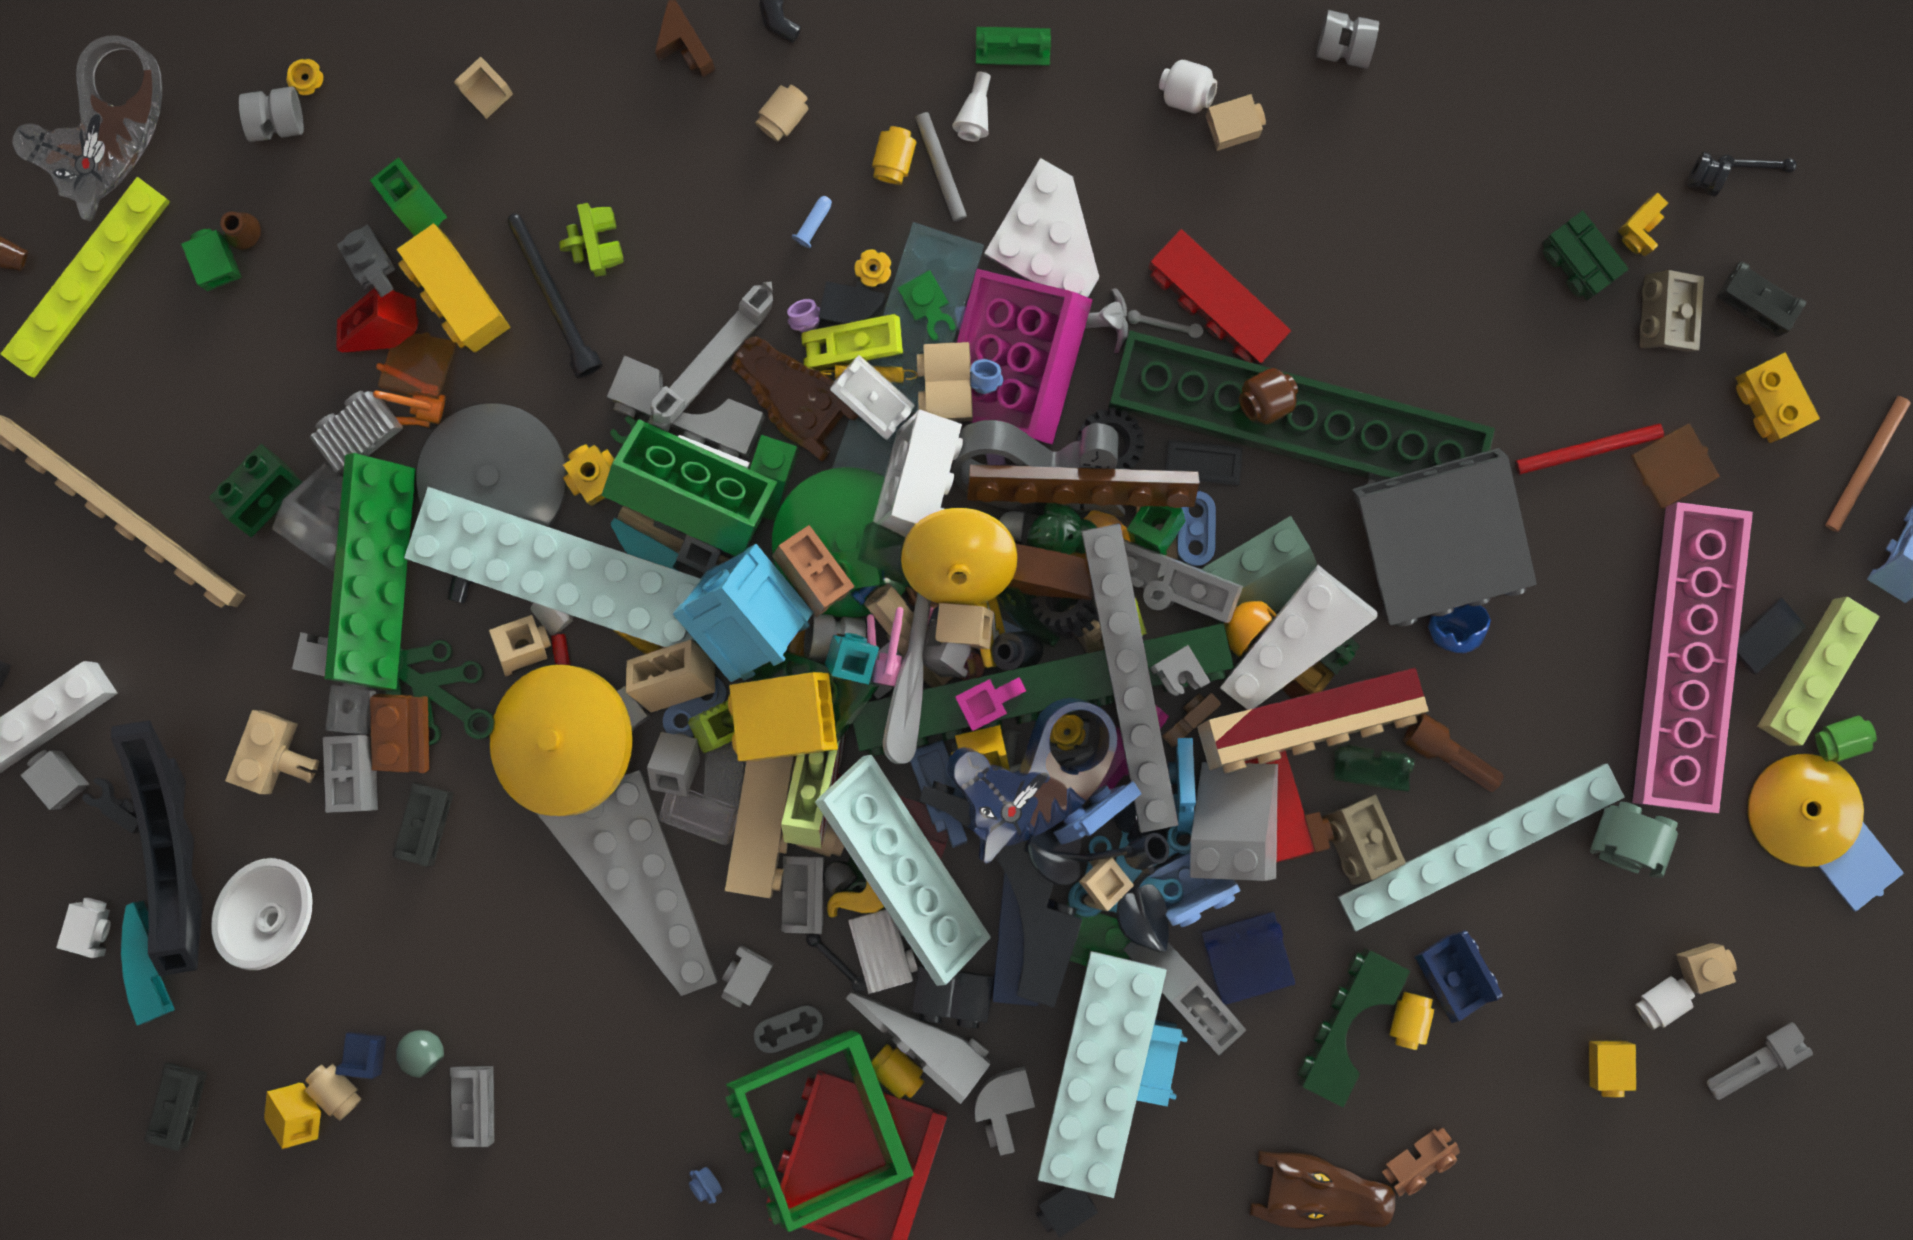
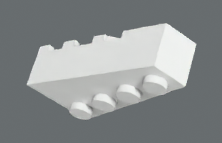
M1317 565L1223 680L1220 688L1247 710L1254 709L1377 618V611Z

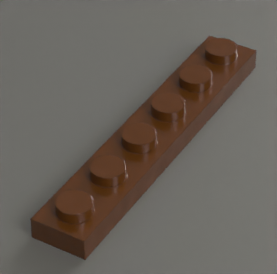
M970 464L967 500L983 502H1039L1063 505L1071 503L1095 504L1099 506L1194 507L1199 488V473L1193 471Z

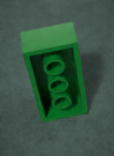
M638 419L611 465L601 496L719 548L724 552L737 556L747 549L766 512L777 481Z

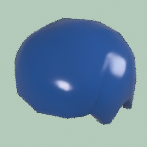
M1466 604L1455 607L1452 613L1444 616L1431 615L1428 628L1434 643L1438 647L1454 653H1467L1477 649L1482 644L1489 629L1491 619L1487 610L1481 605L1469 606Z

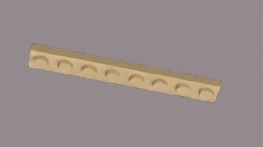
M0 415L1 445L12 452H15L18 448L28 456L25 462L42 474L49 471L58 479L54 484L71 496H74L77 492L88 500L84 505L88 510L102 519L108 515L117 522L114 527L116 531L131 541L136 537L147 545L144 551L160 563L168 560L177 567L174 574L191 586L197 582L207 591L203 595L220 608H223L225 604L233 607L239 606L245 598V594L14 421Z

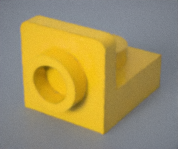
M1659 193L1649 198L1618 230L1623 236L1622 242L1635 254L1641 253L1643 256H1646L1658 246L1647 233L1664 218L1660 211L1668 202Z

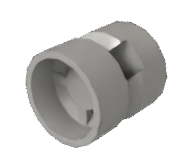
M1327 10L1318 42L1316 58L1337 62L1342 57L1345 58L1347 65L1368 69L1378 35L1379 21L1358 17L1355 21H1351L1346 13ZM1341 32L1350 33L1347 46L1339 44Z
M293 86L272 89L268 96L262 91L239 95L240 119L244 134L249 142L269 140L274 133H277L281 138L303 134L304 124L301 104L297 91Z
M813 613L807 621L810 626L805 630L804 657L825 664L832 636L840 634L841 637H844L845 633H854L866 638L865 620L843 616L839 621H835L833 615L821 614L816 617Z

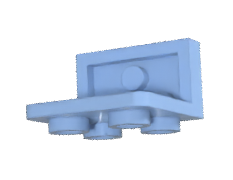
M1190 853L1180 854L1155 867L1154 874L1147 876L1160 880L1173 878L1181 883L1184 890L1182 899L1173 904L1165 901L1167 908L1165 915L1172 926L1180 924L1181 927H1185L1201 918L1200 912L1212 906L1214 909H1219L1235 900L1234 894L1240 891L1237 883L1232 879L1190 878ZM1170 885L1166 888L1165 894L1173 897L1178 893L1179 888L1175 885Z

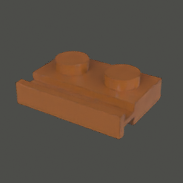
M374 694L371 696L372 770L427 772L429 770L428 696L412 697L410 695Z

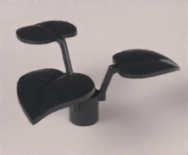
M1134 801L1114 816L1116 826L1121 831L1128 833L1127 840L1129 844L1126 847L1081 855L1079 854L1081 849L1080 839L1061 845L1053 833L1065 823L1062 821L1047 831L1029 838L1028 849L1034 867L1046 880L1057 885H1068L1079 879V862L1124 855L1125 861L1130 867L1142 870V872L1133 882L1132 893L1125 894L1117 903L1116 915L1119 927L1129 940L1156 952H1165L1167 950L1169 926L1165 915L1167 908L1163 896L1154 885L1146 884L1140 887L1147 876L1154 874L1153 866L1165 862L1169 856V845L1165 839L1167 828L1141 833Z

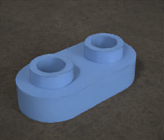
M1201 491L1197 492L1195 504L1202 508V516L1194 518L1189 513V507H1182L1186 521L1177 534L1178 556L1183 563L1193 567L1206 564L1211 560L1215 552L1216 507L1213 499ZM1196 541L1201 544L1202 551L1199 555H1193L1189 552L1188 546L1191 542Z
M715 677V692L708 701L698 697L670 706L663 716L665 731L670 734H684L690 738L694 737L689 724L684 728H678L675 725L676 716L685 714L689 721V718L726 701L727 690L724 683Z

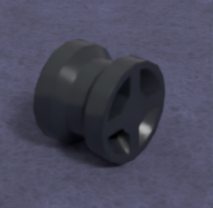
M1703 151L1690 172L1687 186L1704 188L1708 195L1716 197L1729 175L1731 163L1726 160L1718 162L1712 159L1711 154Z

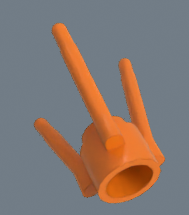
M382 363L376 364L378 370L422 392H415L413 398L378 390L373 392L375 398L410 406V414L417 416L396 417L401 425H418L430 428L431 423L440 424L446 396L438 394L439 388L426 385Z

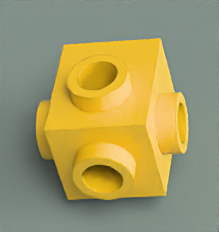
M587 444L582 445L568 455L570 461L563 464L568 474L563 479L574 496L581 493L585 501L593 506L606 498L601 495L614 458L608 449L601 452L596 445L590 448ZM595 468L594 475L587 477L588 471Z

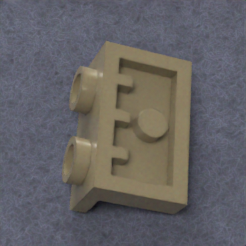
M1672 270L1650 273L1644 276L1640 324L1641 348L1664 347L1686 352L1699 351L1703 276Z
M1376 794L1323 816V819L1327 818L1329 820L1333 833V840L1331 841L1334 843L1341 859L1342 870L1352 885L1372 881L1406 864Z

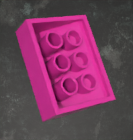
M976 269L956 343L969 342L971 365L980 359L996 362L1001 368L1003 384L1000 387L997 386L996 391L988 394L978 393L972 388L973 421L967 422L974 423L983 420L1006 422L1016 426L1037 441L1053 445L1093 300L1073 291Z

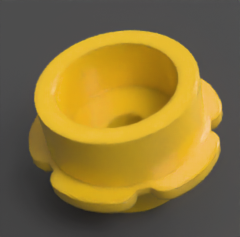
M300 59L293 62L287 72L286 80L288 86H293L300 95L307 96L313 94L314 89L320 88L323 83L324 76L319 71L320 66L311 59ZM304 74L308 75L307 80H302Z
M873 249L863 252L860 260L856 261L854 267L855 274L861 278V282L866 286L875 287L880 283L884 284L891 276V270L889 269L891 266L890 258L885 253H877ZM876 265L877 270L871 271L870 266Z
M1069 714L1060 717L1051 730L1050 741L1054 744L1056 743L1059 749L1065 751L1073 749L1075 745H1081L1086 736V731L1083 729L1084 723L1081 718ZM1070 729L1071 733L1069 735H1065L1064 730Z

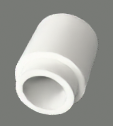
M1670 976L1641 996L1642 1001L1637 1003L1635 1007L1646 1024L1654 1030L1659 1026L1662 1028L1666 1027L1694 1007L1691 999L1695 995L1685 980L1681 978L1676 981V979Z

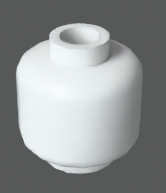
M1179 60L1171 69L1166 68L1163 71L1159 89L1164 91V100L1167 105L1196 114L1204 107L1209 108L1212 104L1217 90V80L1213 78L1212 71L1208 67L1187 60Z

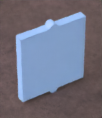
M1864 822L1856 841L1846 853L1830 863L1818 866L1855 912L1875 896H1882L1884 894L1883 890L1904 874Z

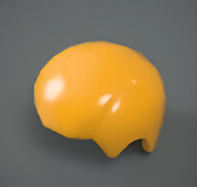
M1262 601L1244 602L1236 607L1231 622H1224L1229 648L1240 658L1243 652L1246 653L1248 651V644L1252 639L1261 634L1272 621V617L1275 618L1277 614Z

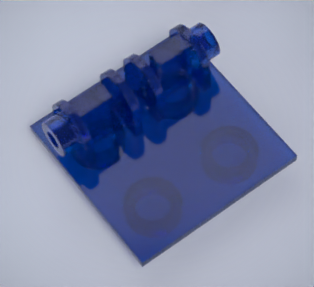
M1274 911L1202 932L1220 997L1224 1005L1295 985L1282 940V929L1280 924L1277 923Z

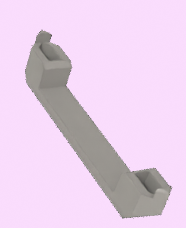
M762 282V285L753 286L740 301L735 315L670 388L667 386L663 387L654 397L650 408L653 422L673 423L768 316L773 303L772 282Z

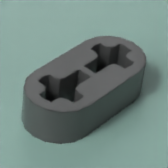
M805 1004L766 1018L755 1029V1044L763 1052L776 1053L813 1039L823 1028V1014L814 1005ZM801 1012H806L809 1017L815 1015L817 1018V1022L812 1025L813 1031L807 1032L805 1027L792 1031L791 1024L801 1019ZM771 1025L773 1030L786 1027L787 1033L780 1035L777 1038V1045L772 1046L770 1041L763 1042L761 1036L766 1032L765 1026Z

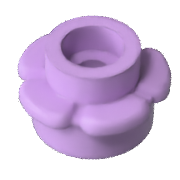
M803 299L792 304L787 310L789 316L788 324L791 329L801 333L816 329L820 322L818 318L820 307H817L815 301L811 299Z

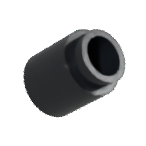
M1007 632L995 638L991 647V655L994 663L999 668L1010 671L1036 665L1043 655V645L1040 639L1031 632Z

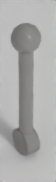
M1131 310L1127 314V320L1131 324L1141 322L1188 333L1192 339H1198L1203 334V328L1199 324H1192L1191 326L1144 316L1137 310Z

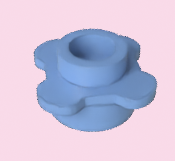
M707 1167L700 1171L692 1170L689 1172L692 1181L688 1184L696 1198L700 1202L706 1200L709 1204L715 1203V1197L722 1192V1188L713 1173Z

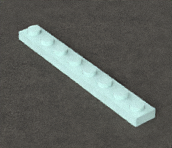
M1603 764L1406 862V864L1372 881H1368L1337 896L1353 930L1358 931L1625 797L1609 765Z

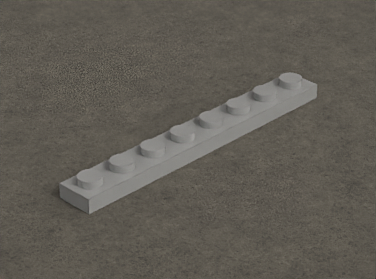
M1118 523L1081 531L1129 779L1130 782L1134 781L1142 793L1134 800L1139 830L1143 833L1178 826L1121 525Z

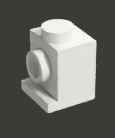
M84 898L83 903L69 904L56 948L90 958L104 956L106 948L99 947L100 942L106 940L111 926V922L107 920L110 910L105 909L107 903L92 898Z

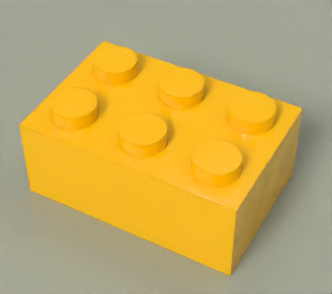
M434 223L397 249L403 258L398 263L400 268L418 288L423 286L425 290L420 293V296L430 310L435 312L439 318L445 317L447 321L441 325L452 341L456 342L460 348L467 346L475 353L511 328L448 237Z

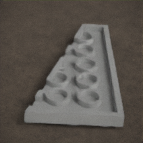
M641 770L625 775L615 791L604 802L587 812L573 816L538 814L681 996L718 982Z

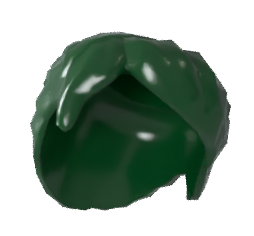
M1039 503L1044 506L1043 511L1045 514L1035 519L1030 527L1027 536L1028 546L1068 555L1074 552L1086 554L1081 531L1098 527L1090 520L1081 519L1075 510L1067 505Z

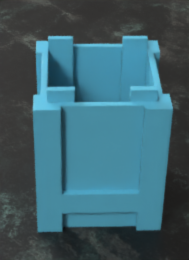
M754 544L737 556L707 570L701 577L700 582L684 602L678 606L673 615L728 680L733 682L739 678L745 681L755 675L753 670L768 662H771L773 666L785 660L783 654L787 650V646L798 632L809 628L810 624L807 621L814 612L758 545Z
M1155 1019L1137 1101L1168 1107L1169 1098L1176 1099L1177 1095L1173 1094L1171 1089L1180 1041L1187 1042V1037H1183L1184 1034L1181 1029L1177 1028L1176 1023Z

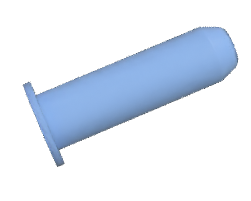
M822 196L817 200L797 235L792 234L791 236L797 243L806 248H811L809 242L831 208L832 201L826 196Z

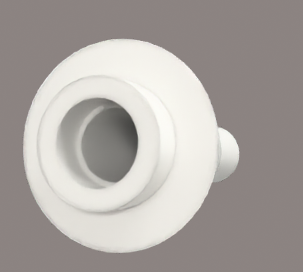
M985 72L976 73L972 93L969 94L952 125V128L958 132V136L966 141L975 142L979 141L980 138L988 136L986 94L991 76Z

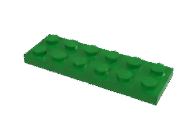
M357 453L345 455L324 677L326 680L382 690H396L408 562V559L404 557L410 539L416 468Z

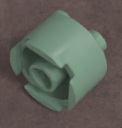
M1620 802L1619 806L1610 805V807L1605 808L1590 853L1600 852L1599 859L1621 869L1638 874L1641 868L1651 870L1649 877L1663 878L1678 837V832L1676 831L1678 823L1663 816H1656L1655 819L1641 814L1642 808L1627 802Z

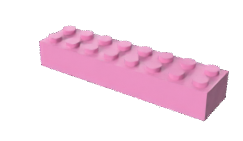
M1680 502L1666 506L1632 801L1634 804L1719 813L1753 514L1751 511Z

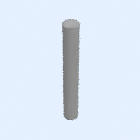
M929 112L919 114L915 117L952 220L953 222L962 220L967 215Z

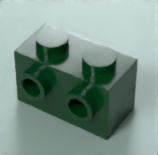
M261 443L252 453L246 456L244 461L226 480L219 484L209 498L228 521L252 538L304 483L283 460Z

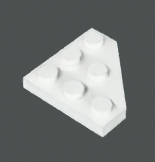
M1040 158L990 242L984 256L1027 281L1073 291L1089 297L1099 280V274L1073 176Z

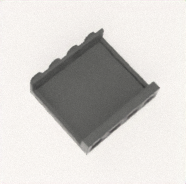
M1500 448L1352 489L1355 502L1361 511L1384 606L1382 614L1389 625L1408 626L1417 622L1419 617L1430 614L1432 616H1444L1452 613L1455 607L1466 604L1469 606H1480L1488 603L1491 597L1502 594L1506 596L1520 595L1527 591V587L1537 585L1509 458Z

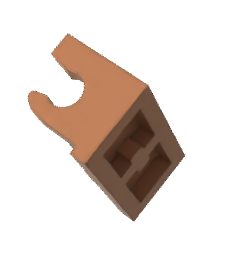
M810 525L780 544L772 555L816 617L824 613L836 601H841L855 587Z

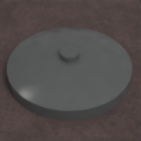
M496 403L470 406L446 418L427 439L417 466L416 481L419 500L422 505L427 488L431 487L550 527L559 515L566 498L567 484L563 479L568 474L563 466L566 460L553 433L528 412L510 405Z

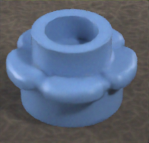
M988 359L975 361L970 368L971 388L982 394L996 391L997 386L1000 387L1003 384L1000 366Z

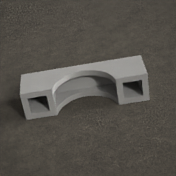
M627 356L623 357L607 395V398L615 403L613 408L615 411L634 418L636 412L649 417V424L666 432L669 431L670 427H674L684 432L683 437L701 444L708 441L719 446L717 449L737 458H739V455L749 458L766 418L763 412L728 398L720 407L705 414L696 415L682 412L671 424L653 422L650 410L651 401L663 388V375L660 370Z

